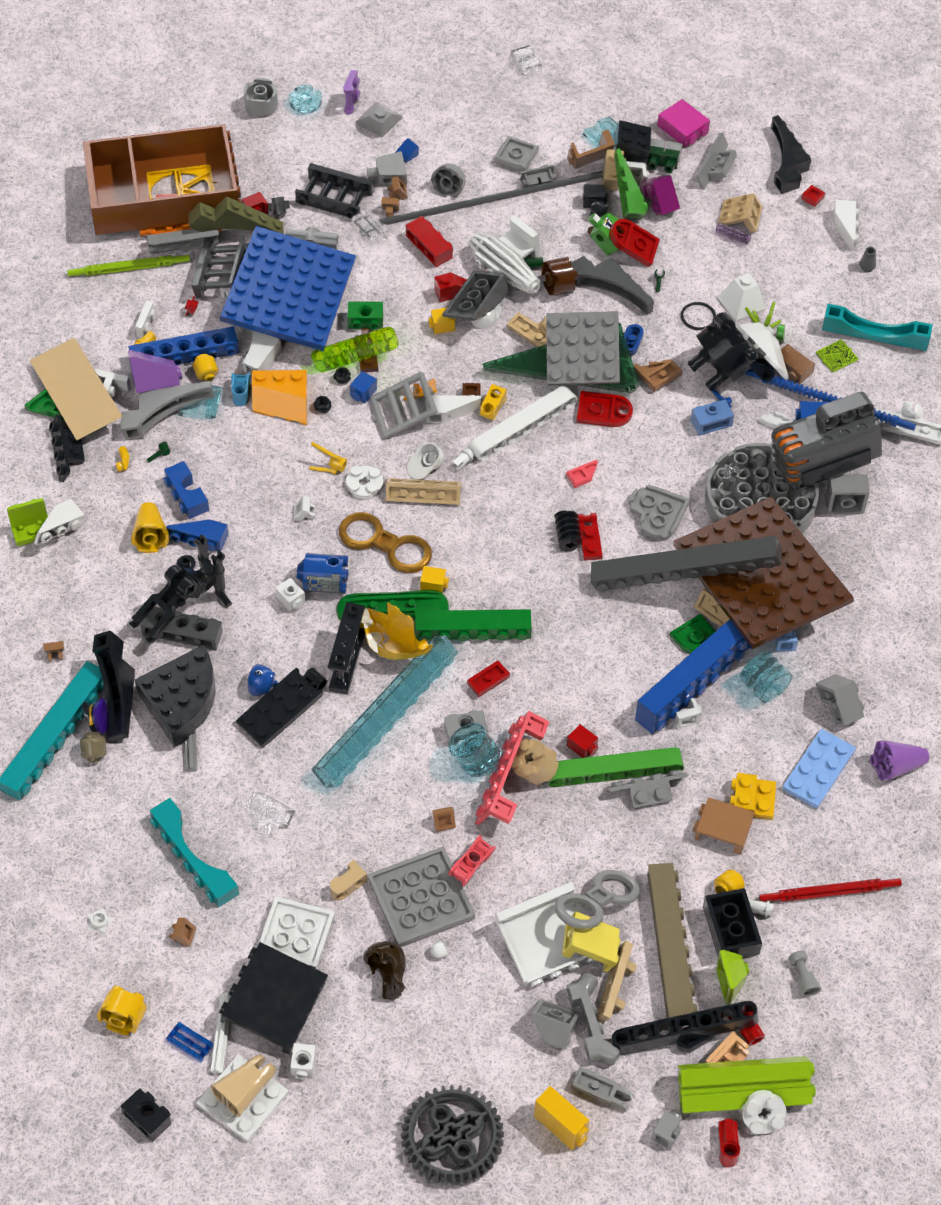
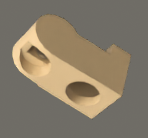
M355 860L347 864L348 871L331 880L330 893L335 900L345 899L367 882V873Z

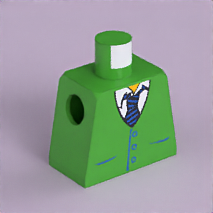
M593 213L588 219L594 226L590 236L606 255H610L619 250L611 241L609 234L610 227L619 219L611 213H606L601 217Z

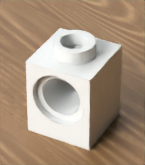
M294 1043L290 1067L292 1076L298 1079L313 1077L316 1059L315 1045ZM301 1060L308 1061L306 1065L298 1064Z

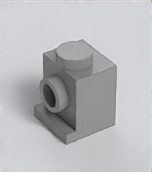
M665 1110L653 1130L651 1139L671 1150L674 1139H677L682 1129L679 1127L682 1120L681 1116L675 1112Z

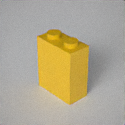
M549 1086L535 1100L534 1117L572 1151L577 1146L581 1148L588 1140L587 1134L589 1132L590 1120L553 1087Z

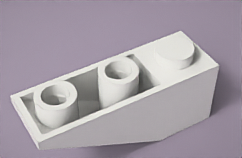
M835 200L833 224L849 249L853 251L854 244H858L859 234H856V232H858L859 221H856L859 216V209L856 208V201Z
M433 395L438 412L436 415L426 419V423H447L481 408V396ZM426 401V411H427V410H429V407H428V404H427V401Z
M71 499L57 504L38 531L34 544L46 543L56 536L60 537L68 531L77 530L82 524L83 512Z

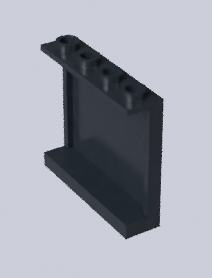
M259 942L257 948L252 947L248 955V959H250L248 965L242 966L238 977H240L238 984L234 983L228 994L231 996L228 1003L224 1001L219 1013L222 1014L220 1022L223 1023L224 1020H227L283 1047L282 1052L290 1055L294 1043H296L327 981L328 975Z

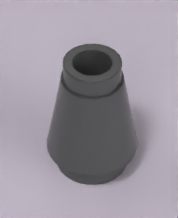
M866 248L859 261L862 270L869 272L876 268L875 248Z

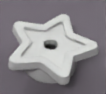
M104 908L87 915L91 921L88 927L89 931L98 929L105 933L106 926L114 921L113 918L106 915Z

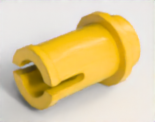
M148 331L141 339L135 340L134 345L152 342L157 338L153 332Z

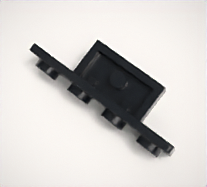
M56 415L49 424V431H51L52 435L51 443L54 447V459L57 464L56 473L59 476V482H64L70 474L69 463L81 465L84 463L85 458L81 439L76 440L71 430L63 429L61 415Z

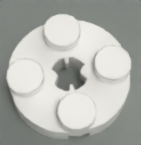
M354 466L346 477V488L355 498L371 499L374 495L381 492L383 477L380 474V470L376 467ZM367 480L369 481V483H366V485H362L361 481Z
M760 1090L748 1097L745 1105L743 1104L741 1113L745 1125L751 1129L752 1133L768 1134L784 1126L786 1107L780 1096L772 1094L768 1090ZM766 1108V1111L769 1110L767 1115H759L762 1112L761 1109Z

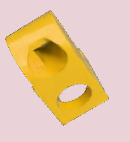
M491 384L481 405L479 415L494 420L498 411L507 400V389Z

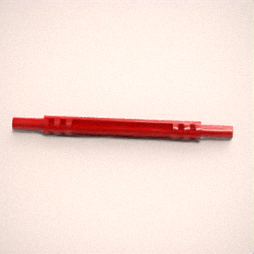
M879 878L779 890L776 893L759 894V901L771 902L780 900V902L882 891V888L902 886L901 878L881 880Z

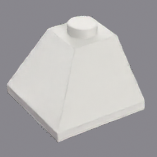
M750 273L734 279L717 297L735 322L749 317L745 310L746 307L749 308L751 313L753 310L756 313L766 310L759 285Z

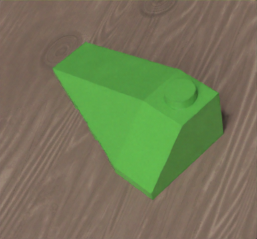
M620 148L614 151L622 217L623 219L644 217L646 212H648L647 202H644V197Z

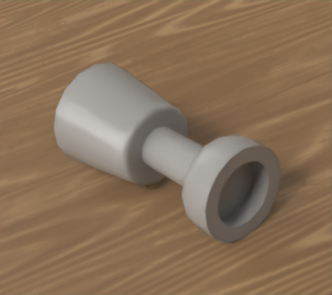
M801 950L792 953L788 959L790 964L797 966L800 975L797 979L802 997L818 994L822 988L813 972H808L805 962L808 959L806 952Z

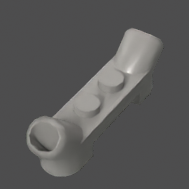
M585 972L581 974L577 982L566 985L571 1007L580 1006L590 1037L585 1038L584 1049L589 1063L602 1061L611 1066L616 1063L620 1055V1049L602 1038L604 1034L601 1022H597V1007L590 1000V996L596 988L598 981L593 974Z

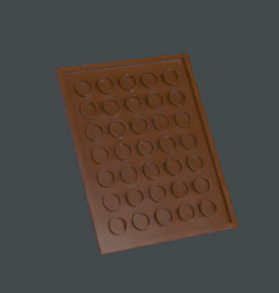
M772 496L673 541L676 550L777 536L782 545V565L773 568H759L754 571L744 570L737 571L736 573H722L717 576L699 577V580L752 649L854 602L852 594Z

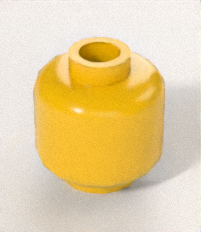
M208 354L197 356L192 365L197 378L205 380V382L214 380L219 372L214 357Z
M732 869L724 871L714 881L716 893L745 887L743 876Z

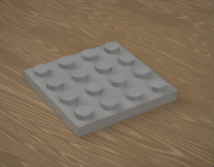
M618 311L546 313L547 385L620 384Z
M444 846L367 874L369 883L396 944L400 947L475 919L476 915L460 881L453 876L447 875L453 865Z

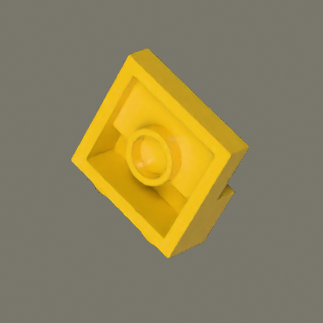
M737 773L736 778H732L731 790H735V792L730 797V804L755 812L754 818L773 820L776 781L757 779V775Z

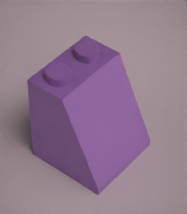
M132 350L128 351L137 393L180 385L179 380L182 379L181 369L179 365L175 364L174 360Z

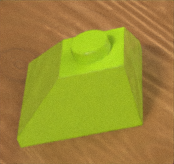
M720 950L715 969L725 1005H729L745 984L746 977L749 975V967L747 962L744 963L742 955Z

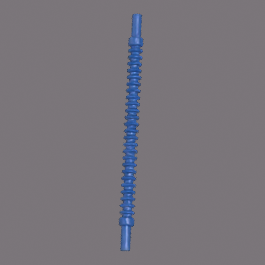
M753 369L745 373V375L760 379ZM775 375L770 381L761 380V382L766 384L768 382L770 385L774 384L775 387L779 385V388L784 387V390L788 389L789 392L793 390L794 393L798 392L799 395L801 393L803 396L808 395V398L812 397L813 400L817 398V401L832 402L842 398H837V395L833 397L832 394L828 395L827 392L823 393L822 390L818 392V389L813 390V387L809 389L808 386L804 387L803 384L799 385L798 382L794 384V381L789 382V379L785 381L784 378L780 379L779 376L775 377ZM874 408L876 420L880 419V422L885 421V424L890 423L893 427L900 426L912 431L915 430L916 424L899 419L897 415L891 416L890 413L888 415L886 412L881 413V410L876 411V408Z

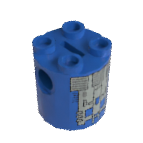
M306 553L305 558L297 565V579L303 583V590L346 594L347 583L344 580H348L349 569H345V567H348V556Z

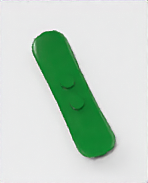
M433 590L354 593L342 597L337 604V615L340 621L346 602L365 605V608L387 615V602H389L411 618H415V611L449 610L447 597L443 593Z

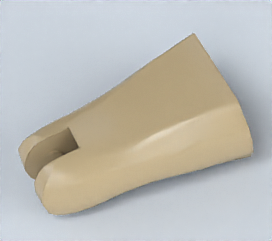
M261 1054L254 1056L245 1064L210 1086L213 1095L222 1104H226L227 1108L236 1117L241 1116L275 1074L276 1067L272 1063L259 1070L265 1062V1057Z

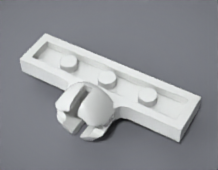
M907 402L903 404L900 413L881 410V413L886 412L887 415L890 413L891 416L897 415L899 419L916 424L915 430L912 431L900 426L893 427L890 423L885 424V421L880 422V419H878L881 430L941 445V425L923 420L924 409L921 405L916 403L915 410L912 411L913 402Z

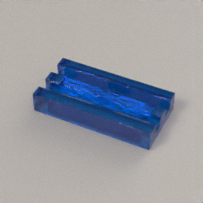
M180 1022L177 1023L166 1038L169 1043L201 1063L214 1045V1043ZM180 1029L183 1032L187 1033L188 1035L195 1038L202 1044L206 1045V1047L203 1048L200 1045L196 1044L189 1038L180 1034L178 1030ZM175 1036V1037L179 1038L180 1040H182L183 1042L187 1043L188 1045H190L191 1047L195 1048L196 1050H198V1051L201 1052V1053H200V1054L197 1053L196 1051L192 1050L191 1048H189L188 1046L184 1045L183 1043H181L180 1041L176 1040V1039L173 1038V1037Z

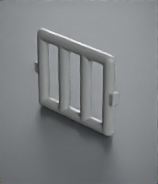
M423 372L402 380L369 398L374 415H372L373 419L377 422L384 439L437 414L438 410L433 399L434 393L432 388L429 387ZM417 381L420 382L429 410L421 414L418 411L410 385ZM401 389L404 390L413 418L403 422L394 393ZM385 397L388 398L397 426L387 430L378 404V400Z

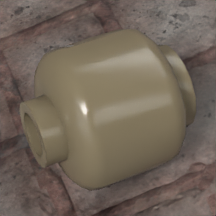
M99 732L84 734V737L80 739L81 757L88 759V762L91 763L101 761L100 758L107 754L105 737L101 736Z

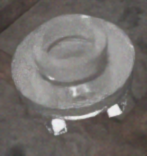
M730 462L729 465H724L720 474L723 475L722 479L725 480L727 476L729 481L735 482L736 478L731 473L736 472L739 474L741 470L738 467H732L733 463Z

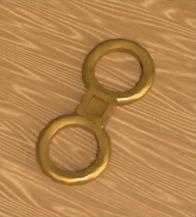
M355 512L344 518L339 526V537L345 545L357 550L375 547L387 553L391 566L398 571L416 573L423 570V567L427 566L432 558V549L423 538L415 535H404L398 538V536L384 530L380 520L372 514ZM364 520L370 522L376 531L370 539L356 541L347 535L346 530L348 526L355 521ZM413 543L423 549L424 556L418 563L407 565L397 560L395 552L401 545Z

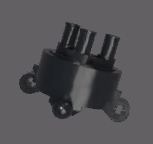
M725 312L717 314L714 321L696 335L703 348L687 363L694 372L706 362H710L714 366L717 374L705 383L711 392L728 378L735 382L751 368L763 381H770L775 375V370L766 359L758 358L757 350L750 347L736 328L733 319Z

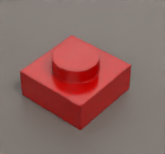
M811 185L802 194L801 199L816 207L825 198V192Z

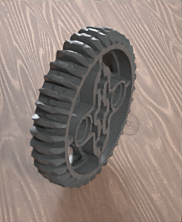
M451 1084L450 1090H446V1087L443 1085L441 1086V1091L438 1092L434 1087L432 1095L426 1091V1098L419 1096V1103L413 1102V1109L408 1108V1116L404 1117L406 1124L401 1126V1130L404 1131L401 1133V1139H403L401 1144L405 1148L404 1155L408 1156V1163H413L412 1168L414 1170L420 1168V1176L427 1173V1181L433 1176L434 1183L437 1184L439 1179H441L443 1186H446L447 1181H451V1186L453 1187L455 1186V1181H459V1184L463 1186L464 1179H467L471 1184L472 1176L479 1180L480 1172L486 1175L488 1172L487 1168L492 1169L494 1166L493 1162L498 1161L497 1154H501L502 1149L500 1147L504 1144V1140L501 1139L504 1137V1132L501 1131L503 1129V1123H500L501 1116L496 1115V1107L491 1108V1101L485 1102V1095L478 1098L479 1092L477 1090L471 1094L470 1087L466 1091H462V1086L460 1085L458 1090H454V1086ZM449 1100L466 1102L476 1107L482 1113L467 1111L457 1117L448 1105L439 1102ZM431 1107L428 1120L433 1131L423 1137L421 1147L417 1150L414 1140L415 1126L421 1114ZM443 1114L447 1118L444 1120H439L436 1118V1116ZM488 1121L491 1132L490 1145L484 1157L474 1164L477 1150L472 1139L482 1133L484 1122ZM466 1150L469 1152V1155L460 1156L458 1153ZM445 1154H449L455 1164L461 1167L468 1166V1168L444 1170L429 1164L423 1157L438 1159Z

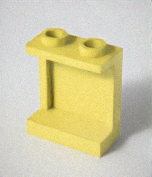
M576 911L572 915V917L581 920L591 919V917ZM603 922L592 929H578L565 924L562 956L570 959L575 952L604 963L603 971L608 972L619 961V955L617 954L621 942L619 938L620 929Z

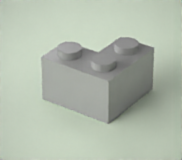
M835 674L816 683L820 700L830 704L836 723L846 726L864 718V706L861 700H859L857 693L859 689L853 680Z

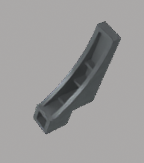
M585 256L571 262L573 269H576L578 273V278L575 279L576 286L585 285L612 292L632 302L646 315L653 312V298L647 295L642 287L632 279L630 274L626 273L620 264L612 258L596 266Z

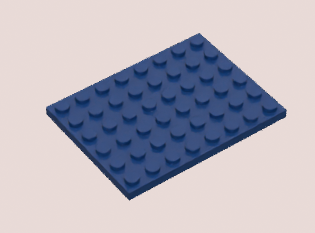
M256 226L224 305L220 321L324 351L356 255Z

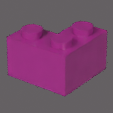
M671 175L657 176L640 182V191L645 199L652 200L651 207L656 215H664L681 209Z

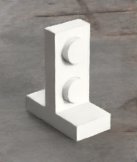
M94 369L111 397L115 396L116 390L129 392L131 388L129 376Z

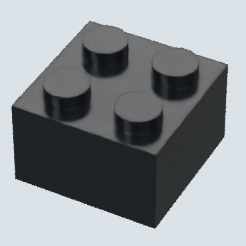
M619 120L613 134V141L615 143L613 150L620 148L621 151H624L623 156L628 162L645 163L650 153L651 127Z

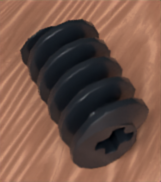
M559 511L554 515L559 548L564 552H571L582 543L580 526L578 525L579 520L577 519L578 514L575 511Z

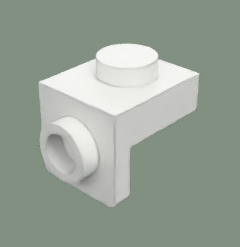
M627 162L634 179H639V184L648 180L649 171L646 170V163Z

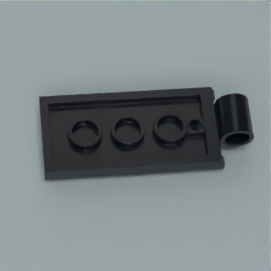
M296 667L236 719V723L264 748L323 696L322 689L327 685L328 680L315 668L308 669L304 676H302Z

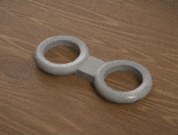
M604 870L595 875L592 882L593 888L585 892V895L574 893L561 896L555 902V912L560 920L571 927L592 929L603 921L604 912L602 908L610 903L626 905L635 902L640 896V887L635 879L624 872ZM607 879L619 880L629 886L631 893L627 895L612 894L602 886L601 882ZM569 903L583 904L589 907L595 916L588 920L577 919L570 916L565 911L564 906Z

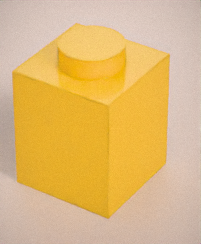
M447 308L431 310L428 325L429 328H433L434 334L455 331V318L443 317V313Z
M429 566L423 567L420 590H433L443 593L444 588L448 589L449 577H446V569Z

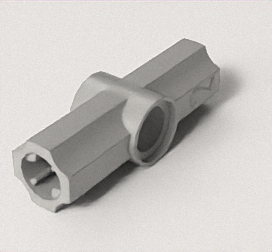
M308 227L306 230L286 229L285 235L336 249L338 245L337 233L320 232L315 227Z

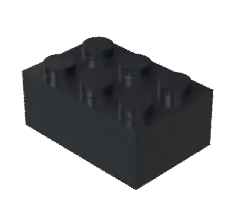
M745 888L706 895L704 897L703 910L717 957L720 950L742 955V958L760 955L762 941Z

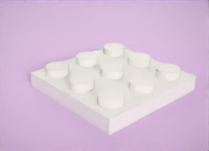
M275 897L259 942L317 969L335 917V912Z
M238 1054L215 1082L233 1072L248 1060ZM271 1079L240 1117H236L227 1108L226 1104H222L213 1095L210 1088L199 1099L197 1106L248 1143L286 1098L289 1090L274 1079Z

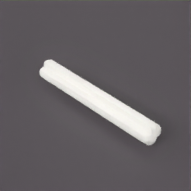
M228 992L220 995L210 1071L214 1074H221L224 1068L230 1022L224 1020L223 1023L220 1022L222 1014L219 1011L224 1001L228 1003L231 997L228 995Z

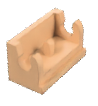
M732 1031L706 1059L705 1063L742 1061L750 1053L747 1050L749 1046Z

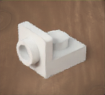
M695 698L690 699L689 709H682L676 712L675 724L677 729L700 723L703 711Z

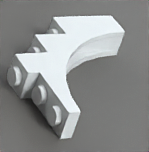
M220 288L223 299L227 300L230 288ZM253 331L249 352L242 362L244 372L250 373L252 376V371L268 370L282 350L281 340Z

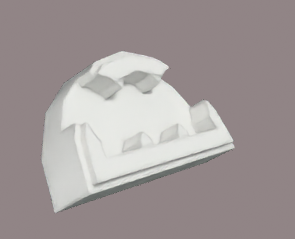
M780 412L764 414L759 418V423L773 429L791 423L790 418Z

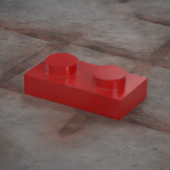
M497 660L469 678L467 685L480 697L510 678V673Z

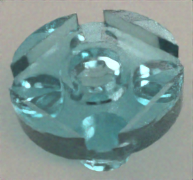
M300 85L294 88L295 91L289 93V105L295 113L319 111L322 104L320 90L313 89L311 85Z

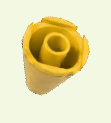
M145 502L139 507L131 534L132 545H135L140 552H159L158 549L163 546L165 548L169 542V533L166 530L167 528L156 504Z

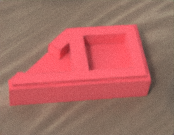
M597 460L566 472L574 488L592 481L598 464Z

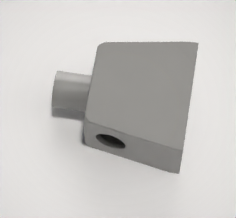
M402 151L377 157L376 167L367 168L368 179L378 177L380 186L392 185L391 179L398 176L407 186V172Z

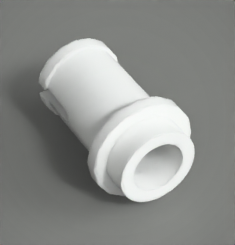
M468 448L463 449L461 454L451 462V465H454L453 468L460 471L464 465L473 460V452Z
M749 899L752 912L764 914L765 917L768 915L772 916L773 903Z

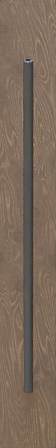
M603 170L379 219L380 226L421 216H429L602 178Z

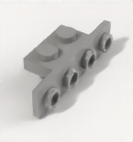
M719 133L696 175V180L701 189L706 188L710 178H725L737 157L735 150H726L728 143L724 133Z
M681 769L669 771L670 775L663 777L662 773L650 775V779L643 780L642 777L630 779L631 783L623 784V781L611 783L612 787H607L606 789L607 792L629 789L632 808L672 801L669 780L685 778L688 775L684 772L681 773Z

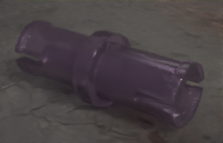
M721 222L716 227V233L728 236L730 240L735 239L748 244L751 239L750 233L738 230V227H730Z

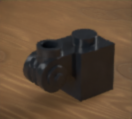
M584 184L583 208L591 209L590 216L593 213H596L599 217L603 216L608 212V205L604 204V202H607V192H604V185Z

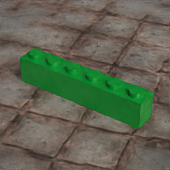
M531 609L415 611V637L420 641L423 639L426 642L430 640L467 641L469 639L486 641L488 639H498L504 641L507 639H531Z

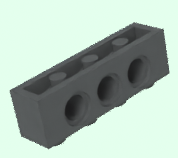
M154 607L142 620L140 625L142 635L150 637L148 632L166 613L162 608ZM176 611V617L158 638L197 647L204 644L207 649L217 650L223 633L222 621Z

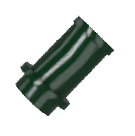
M525 257L523 259L530 269L541 268L544 262L543 257Z

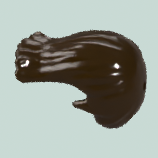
M382 941L374 943L365 950L363 959L369 965L373 975L376 969L381 974L383 999L392 1000L399 998L405 989L402 981L406 967L404 951L393 942Z

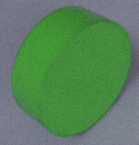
M779 324L776 339L784 343L785 325Z

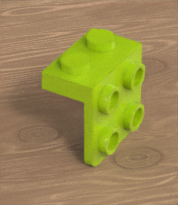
M43 498L33 499L7 508L17 547L33 543L38 531L48 518Z

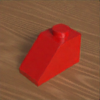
M452 272L435 276L434 290L439 301L444 302L454 299L467 279Z

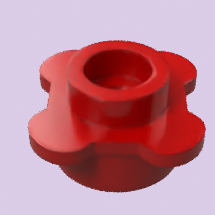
M193 296L192 300L188 299L184 309L187 310L186 316L188 313L194 315L199 302L194 300L195 296Z

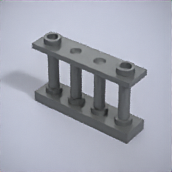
M244 235L240 237L239 245L216 246L211 238H204L191 285L196 299L203 298L204 292L207 289L232 288L249 245ZM236 252L235 257L214 258V255L217 253ZM233 264L231 269L211 270L213 265ZM230 276L228 281L207 282L210 277Z

